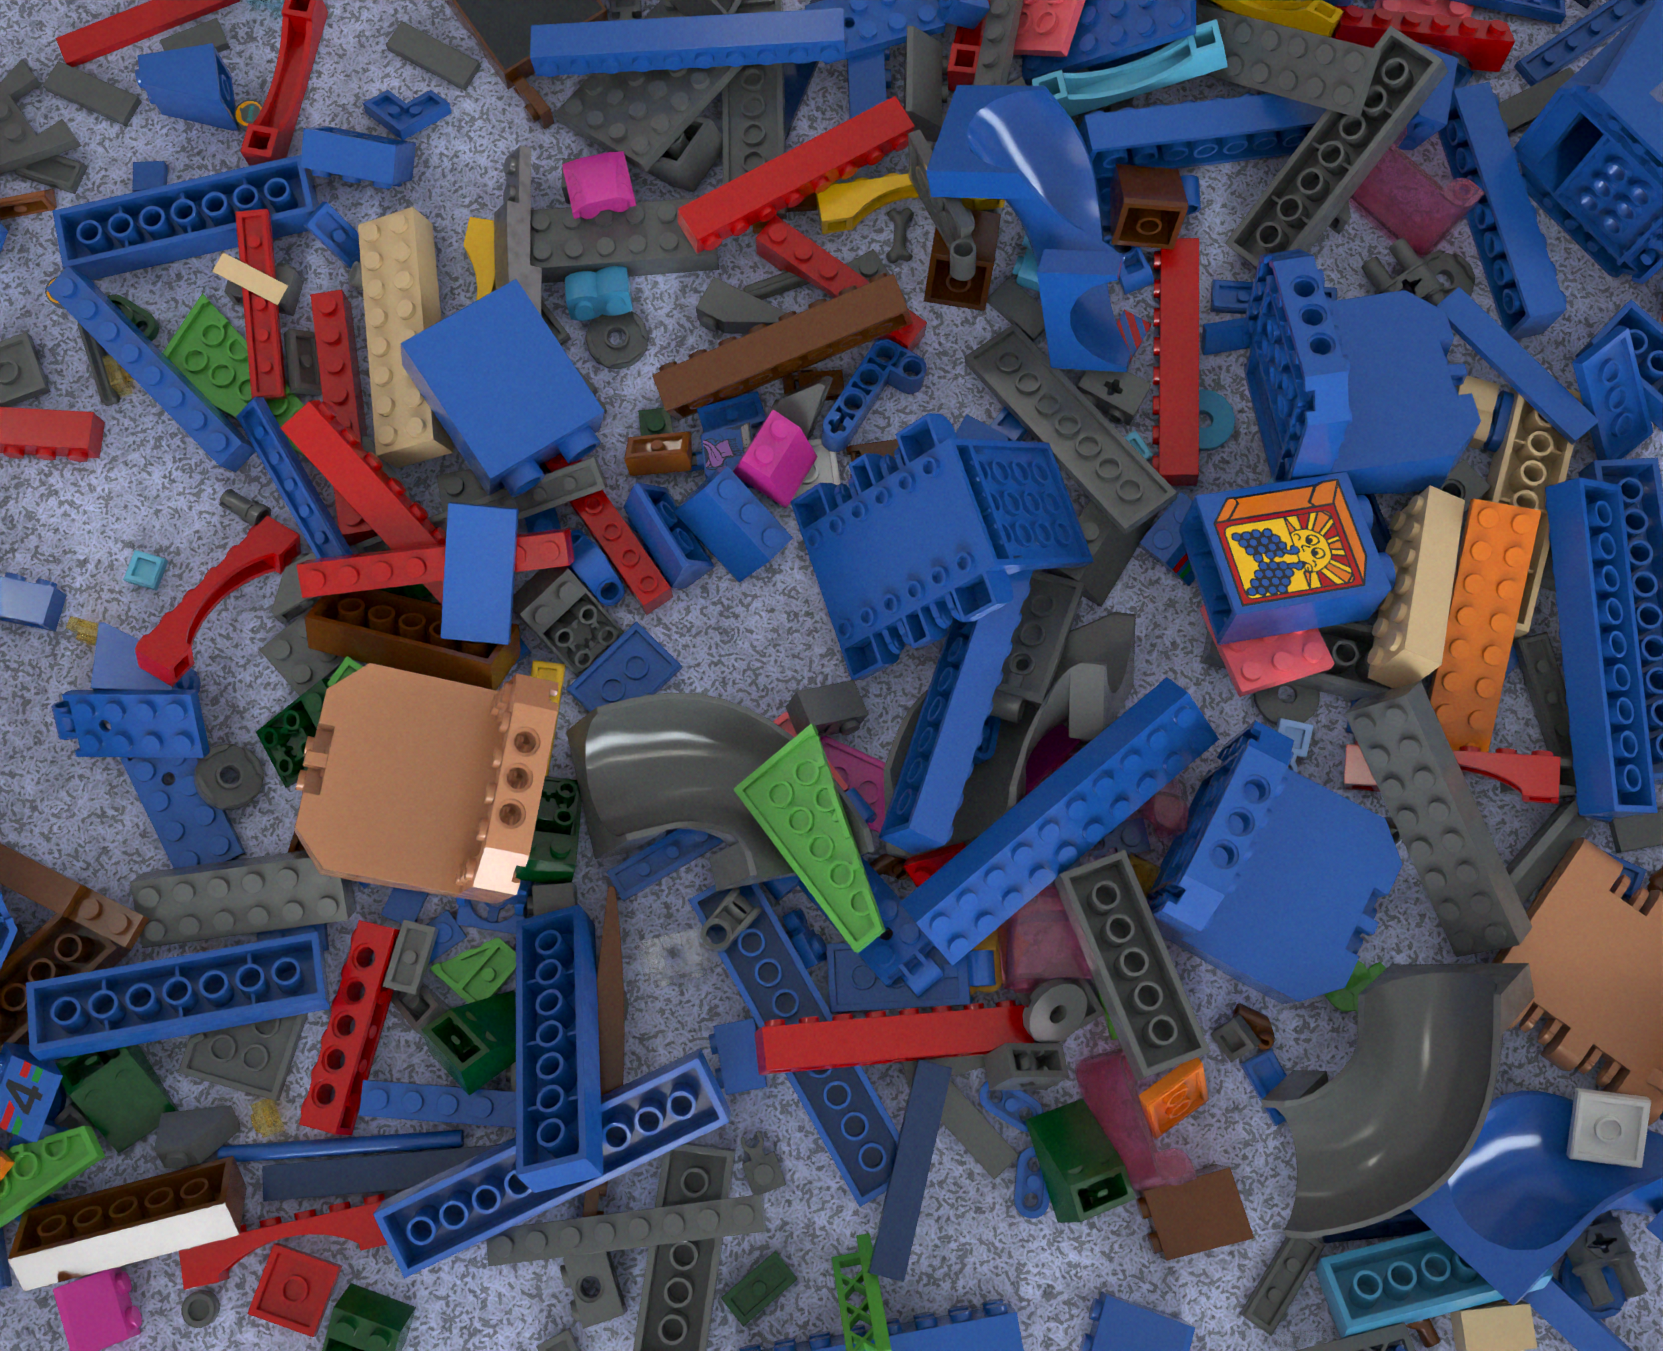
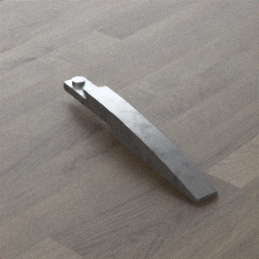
M519 145L504 161L503 171L504 174H507L506 187L503 192L504 204L494 212L496 290L517 279L541 315L542 268L530 265L531 148Z

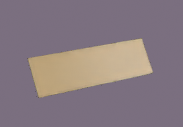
M225 253L221 254L212 271L276 305L279 304L288 288V285Z

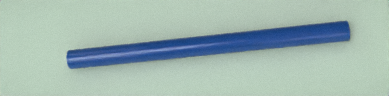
M463 1130L225 1145L218 1149L217 1157L219 1160L234 1156L236 1162L459 1148L464 1146Z

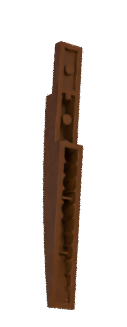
M0 842V884L132 950L150 918Z
M608 886L597 974L601 1096L623 1086L625 1014L623 961L616 888ZM608 1181L585 1191L582 1217L604 1214V1211H598L599 1196L606 1197Z

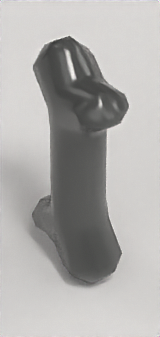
M905 208L902 211L892 209L888 211L887 217L894 223L893 246L886 253V259L890 263H895L898 260L908 262L912 260L913 256L905 246L906 228L908 222L914 217V213L910 208Z

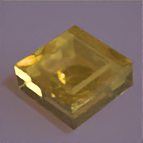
M111 355L102 357L112 388L120 397L132 394L130 382L134 381V378Z
M70 616L66 629L77 634L75 640L93 646L96 645L99 624Z
M1130 852L1128 858L1146 898L1161 871V867Z
M263 1099L250 1105L253 1114H251L252 1125L257 1133H261L262 1138L272 1137L286 1131L274 1100Z

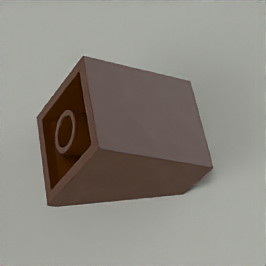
M1116 164L1110 183L1111 244L1174 249L1188 210V201L1179 170Z
M970 209L975 221V227L971 235L976 245V272L971 279L965 281L956 280L951 276L950 251L935 227L924 302L985 311L995 261L1001 214Z
M1212 1164L1138 1189L1140 1198L1136 1199V1205L1141 1218L1148 1219L1152 1231L1147 1233L1150 1247L1154 1254L1159 1253L1160 1258L1166 1261L1254 1238L1230 1167Z

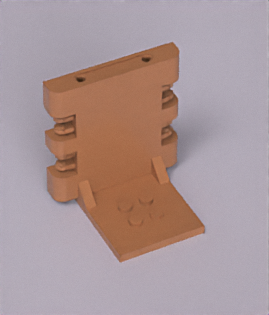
M1579 837L1574 840L1527 909L1526 914L1532 925L1527 936L1518 946L1500 949L1491 963H1529L1535 997L1508 1029L1513 1028L1520 1022V1029L1526 1033L1535 1026L1541 1015L1547 1018L1548 1021L1537 1037L1539 1043L1543 1046L1546 1045L1540 1055L1560 1070L1571 1071L1577 1067L1578 1071L1583 1074L1589 1072L1600 1057L1603 1058L1606 1062L1597 1074L1596 1083L1602 1088L1606 1086L1603 1090L1604 1092L1648 1097L1651 1100L1649 1126L1663 1112V892L1651 890L1649 893L1648 890L1641 887L1633 893L1626 903L1621 897L1629 887L1631 880L1625 874L1619 877L1623 864L1586 838Z

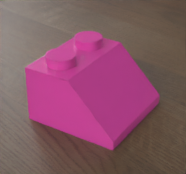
M772 410L747 447L733 473L784 508H787L818 456L802 429L775 410Z
M121 1267L104 1270L53 1289L70 1351H99L141 1334L139 1329L142 1324L139 1309L132 1305L129 1295L132 1289L131 1280L127 1272L122 1271Z

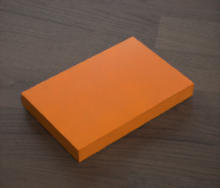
M1199 1058L1180 1064L1138 1095L1147 1130L1154 1139H1158L1209 1101L1204 1067Z

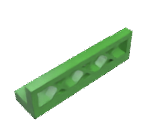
M870 1233L856 1235L859 1252L831 1257L846 1351H892L878 1275L868 1273L873 1251ZM861 1265L862 1268L854 1279L842 1274L840 1269ZM854 1291L867 1297L858 1308L846 1302ZM859 1320L872 1326L864 1337L851 1331Z

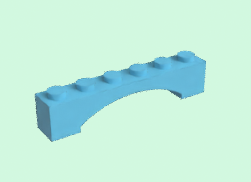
M1217 19L1196 25V34L1178 39L1148 56L1124 65L1084 73H1063L1062 70H1058L1031 80L1033 86H1046L1067 114L1072 117L1226 68L1228 64Z

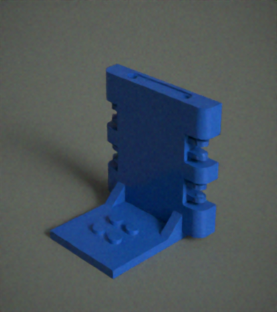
M927 413L895 434L899 447L895 449L894 457L889 454L881 456L879 454L865 453L848 464L852 477L848 480V486L843 484V482L838 486L833 483H818L791 501L851 680H864L895 664L899 660L900 653L905 648L904 643L910 645L913 649L925 648L947 635L948 627L952 624V617L959 621L962 620V622H972L1010 603L1013 600V588L1008 577L1009 574L1031 569L1085 567L1094 562L1050 443L959 439L953 425L945 416Z

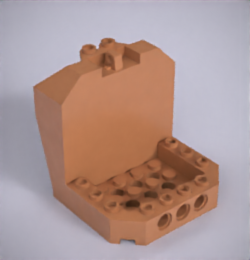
M369 663L327 688L315 737L308 736L305 745L303 767L308 769L307 771L300 769L295 789L302 791L294 831L319 874L493 904L515 896L520 885V879L516 878V872H514L516 865L526 867L530 855L558 713V703L551 702L549 697L551 695L557 696L558 682L516 673L509 682L504 683L503 688L495 691Z

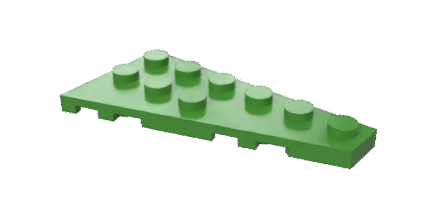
M202 293L163 351V354L219 411L238 420L236 416L252 400L247 341ZM287 385V399L266 401L280 427L304 406L296 395L290 392ZM285 434L293 450L296 453L306 457L303 454V452Z
M811 723L733 790L854 952L859 953L886 930L817 728Z
M91 1126L77 1127L44 1137V1139L37 1142L19 1144L3 1151L15 1163L0 1181V1228L106 1157Z

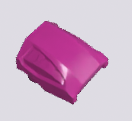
M624 151L597 154L562 164L574 219L580 217L591 219L596 217L600 211L610 209L614 212H623L629 207L636 206Z

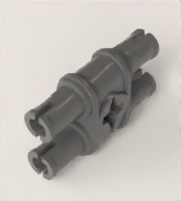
M1404 237L1395 241L1388 248L1403 269L1401 275L1392 278L1377 256L1361 266L1376 288L1375 294L1404 290L1403 287L1408 284L1410 287L1417 285L1415 287V295L1434 306H1437L1447 297L1443 292L1445 284L1439 282L1427 265L1428 261L1424 258H1419Z
M1611 1210L1597 1216L1592 1222L1593 1224L1587 1227L1566 1250L1573 1266L1572 1273L1577 1277H1581L1594 1308L1615 1301L1601 1271L1605 1266L1614 1269L1626 1299L1648 1292L1634 1263L1637 1259V1254L1635 1251H1632L1621 1228L1622 1221L1618 1217H1613ZM1592 1243L1593 1245L1606 1246L1603 1250H1601L1600 1248L1594 1249L1593 1247L1588 1248V1246Z

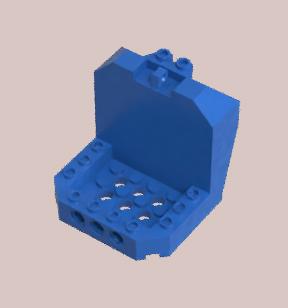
M1656 0L1578 72L1560 86L1514 146L1518 156V163H1520L1522 170L1521 176L1527 182L1528 196L1609 276L1618 278L1623 273L1632 275V281L1639 284H1644L1663 268V0Z
M1301 249L1260 255L1243 325L1242 342L1244 346L1250 345L1248 361L1244 363V373L1273 483L1347 472L1355 494H1402L1422 491L1430 485L1435 488H1441L1473 439L1481 422L1472 393L1459 395L1456 386L1464 384L1468 373L1464 363L1449 364L1447 355L1454 336L1446 311L1406 290L1332 301L1330 297L1325 296L1324 273L1322 269L1317 268L1314 255Z
M1255 720L1224 744L1217 756L1223 762L1220 766L1215 767L1213 771H1207L1145 898L1162 937L1235 980L1281 1004L1296 1003L1346 987L1360 957L1357 953L1363 944V938L1360 937L1361 934L1373 935L1379 925V922L1374 920L1377 914V909L1374 908L1376 901L1380 897L1389 895L1403 864L1386 818L1287 768L1294 755L1292 752L1294 740Z

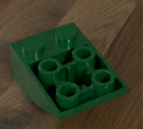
M330 679L318 681L256 731L285 788L297 783L300 769L306 771L308 769L303 767L305 745L308 736L315 737L327 688H329L327 683Z
M545 776L530 855L526 867L516 865L514 871L516 872V878L523 881L549 884L572 883L577 860L582 807L577 780Z
M514 990L451 1008L421 1029L430 1054L469 1096L516 1062V992Z
M139 1044L67 1057L56 1063L63 1075L61 1083L68 1095L117 1153L123 1152L157 1129L161 1113L179 1111Z
M1083 1098L1025 1119L1058 1223L1082 1222L1136 1199L1124 1162Z
M350 1283L333 1308L322 1351H402L410 1331L416 1307Z

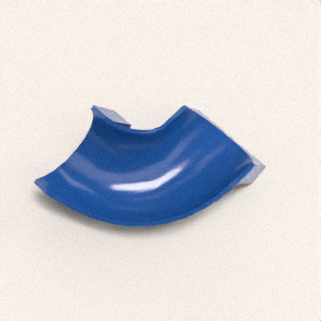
M957 85L926 170L931 197L1004 199L1015 212L1029 239L1038 266L1037 276L1051 368L1127 372L1131 354L1118 329L1108 290V282L1118 281L1122 259L1118 252L1104 242L1097 180L1092 160L1079 130L1046 86Z
M1521 1090L1507 1093L1492 1100L1483 1128L1472 1150L1454 1175L1432 1195L1410 1208V1210L1514 1306L1523 1299L1595 1218L1606 1211L1624 1210L1655 1217L1646 1228L1663 1242L1662 1134L1647 1129L1642 1168L1569 1159L1566 1153L1574 1100L1542 1091Z

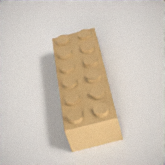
M1431 485L1420 495H1415L1409 505L1402 511H1397L1390 522L1392 539L1389 541L1385 552L1393 561L1396 581L1393 590L1387 594L1377 607L1379 609L1378 619L1372 629V635L1375 636L1374 643L1367 662L1370 664L1368 678L1393 689L1418 682L1442 665L1465 500Z

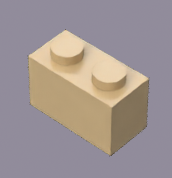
M1520 1300L1513 1306L1508 1301H1497L1450 1313L1456 1351H1525V1349L1537 1348L1530 1303Z

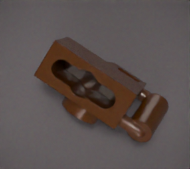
M808 367L797 371V375L790 374L782 378L784 395L796 389L795 381H798V386L801 387L822 377L830 376L833 380L825 401L837 400L844 390L842 369L818 371L816 367Z

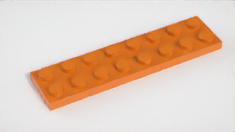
M1479 499L1470 500L1454 574L1442 665L1433 671L1428 694L1429 701L1449 745L1454 751H1459L1462 746L1479 747L1481 752L1489 751L1541 510Z

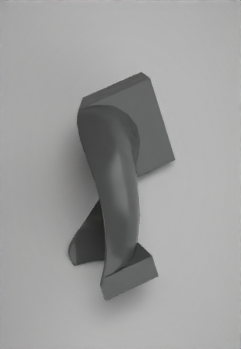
M1112 612L1100 619L1070 630L1050 690L1039 710L1035 709V704L1025 702L1024 712L1019 723L1000 718L1001 724L994 755L982 764H974L972 774L966 780L962 791L964 794L963 803L955 813L952 822L954 826L953 834L944 846L913 855L886 842V853L913 857L962 842L968 846L1026 796V765L1033 749L1044 736L1055 727L1069 721L1070 738L1093 740L1111 725L1134 686L1136 614ZM1021 661L1017 664L1016 668L1024 671L1029 667V664L1026 661ZM928 690L921 694L907 711L894 737L884 767L885 817Z
M670 692L645 695L637 698L633 697L598 706L566 731L595 859L626 854L666 830L692 829L719 837L729 846L709 857L716 891L797 875L733 790L794 738L773 721L747 707L722 698L698 693ZM834 779L860 857L874 852L875 849L868 825L862 819L844 790Z
M1529 963L1391 964L1358 995L1357 1044L1344 1068L1329 1082L1327 1071L1293 1070L1261 1100L1262 1107L1276 1108L1285 1117L1292 1133L1296 1151V1195L1290 1219L1284 1229L1285 1237L1319 1238L1325 1235L1355 1230L1389 1219L1414 1207L1432 1195L1454 1175L1472 1150L1486 1120L1501 1062L1503 1034L1535 997Z

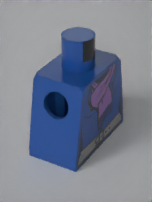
M744 421L701 434L702 451L692 452V469L685 472L704 470L705 479H707L718 467L728 466L733 471L752 441L750 421ZM740 479L747 488H754L742 479Z

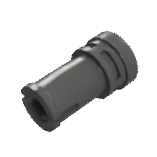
M227 489L220 498L221 503L219 505L222 508L240 516L251 527L259 524L266 516H271L270 507L255 500L251 501L236 493L233 489Z

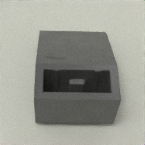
M566 566L540 569L513 595L514 613L576 677H579L625 633Z

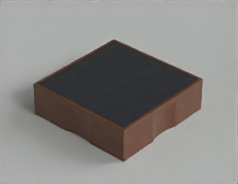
M444 0L464 29L476 39L484 57L508 90L514 86L511 81L522 74L526 79L535 73L530 59L531 25L608 21L607 9L600 0Z

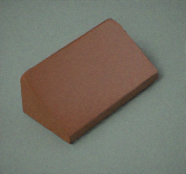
M54 189L0 198V220L55 210L57 205Z
M691 432L628 437L624 461L631 476L690 471L692 469Z

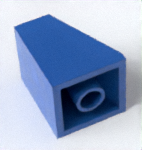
M1420 43L1418 44L1443 59L1448 73L1393 142V145H1396L1401 150L1413 151L1447 125L1458 58Z
M213 43L137 55L139 69H135L137 83L140 88L146 90L150 103L155 104L162 115L231 131L239 130L234 118L236 105L232 75Z
M99 622L91 689L198 690L199 694L201 682L195 670L190 668L171 687L139 667L135 653L139 639L107 623Z
M1101 1291L1100 1298H1094L1089 1312V1319L1093 1320L1090 1334L1084 1333L1079 1351H1190L1195 1327L1180 1317Z

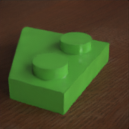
M497 937L483 943L480 947L458 954L459 956L445 962L436 963L430 968L467 1003H472L495 996L516 972V951L503 939Z

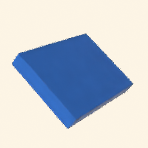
M636 621L566 690L590 713L598 706L633 697L637 698L656 694L683 667Z

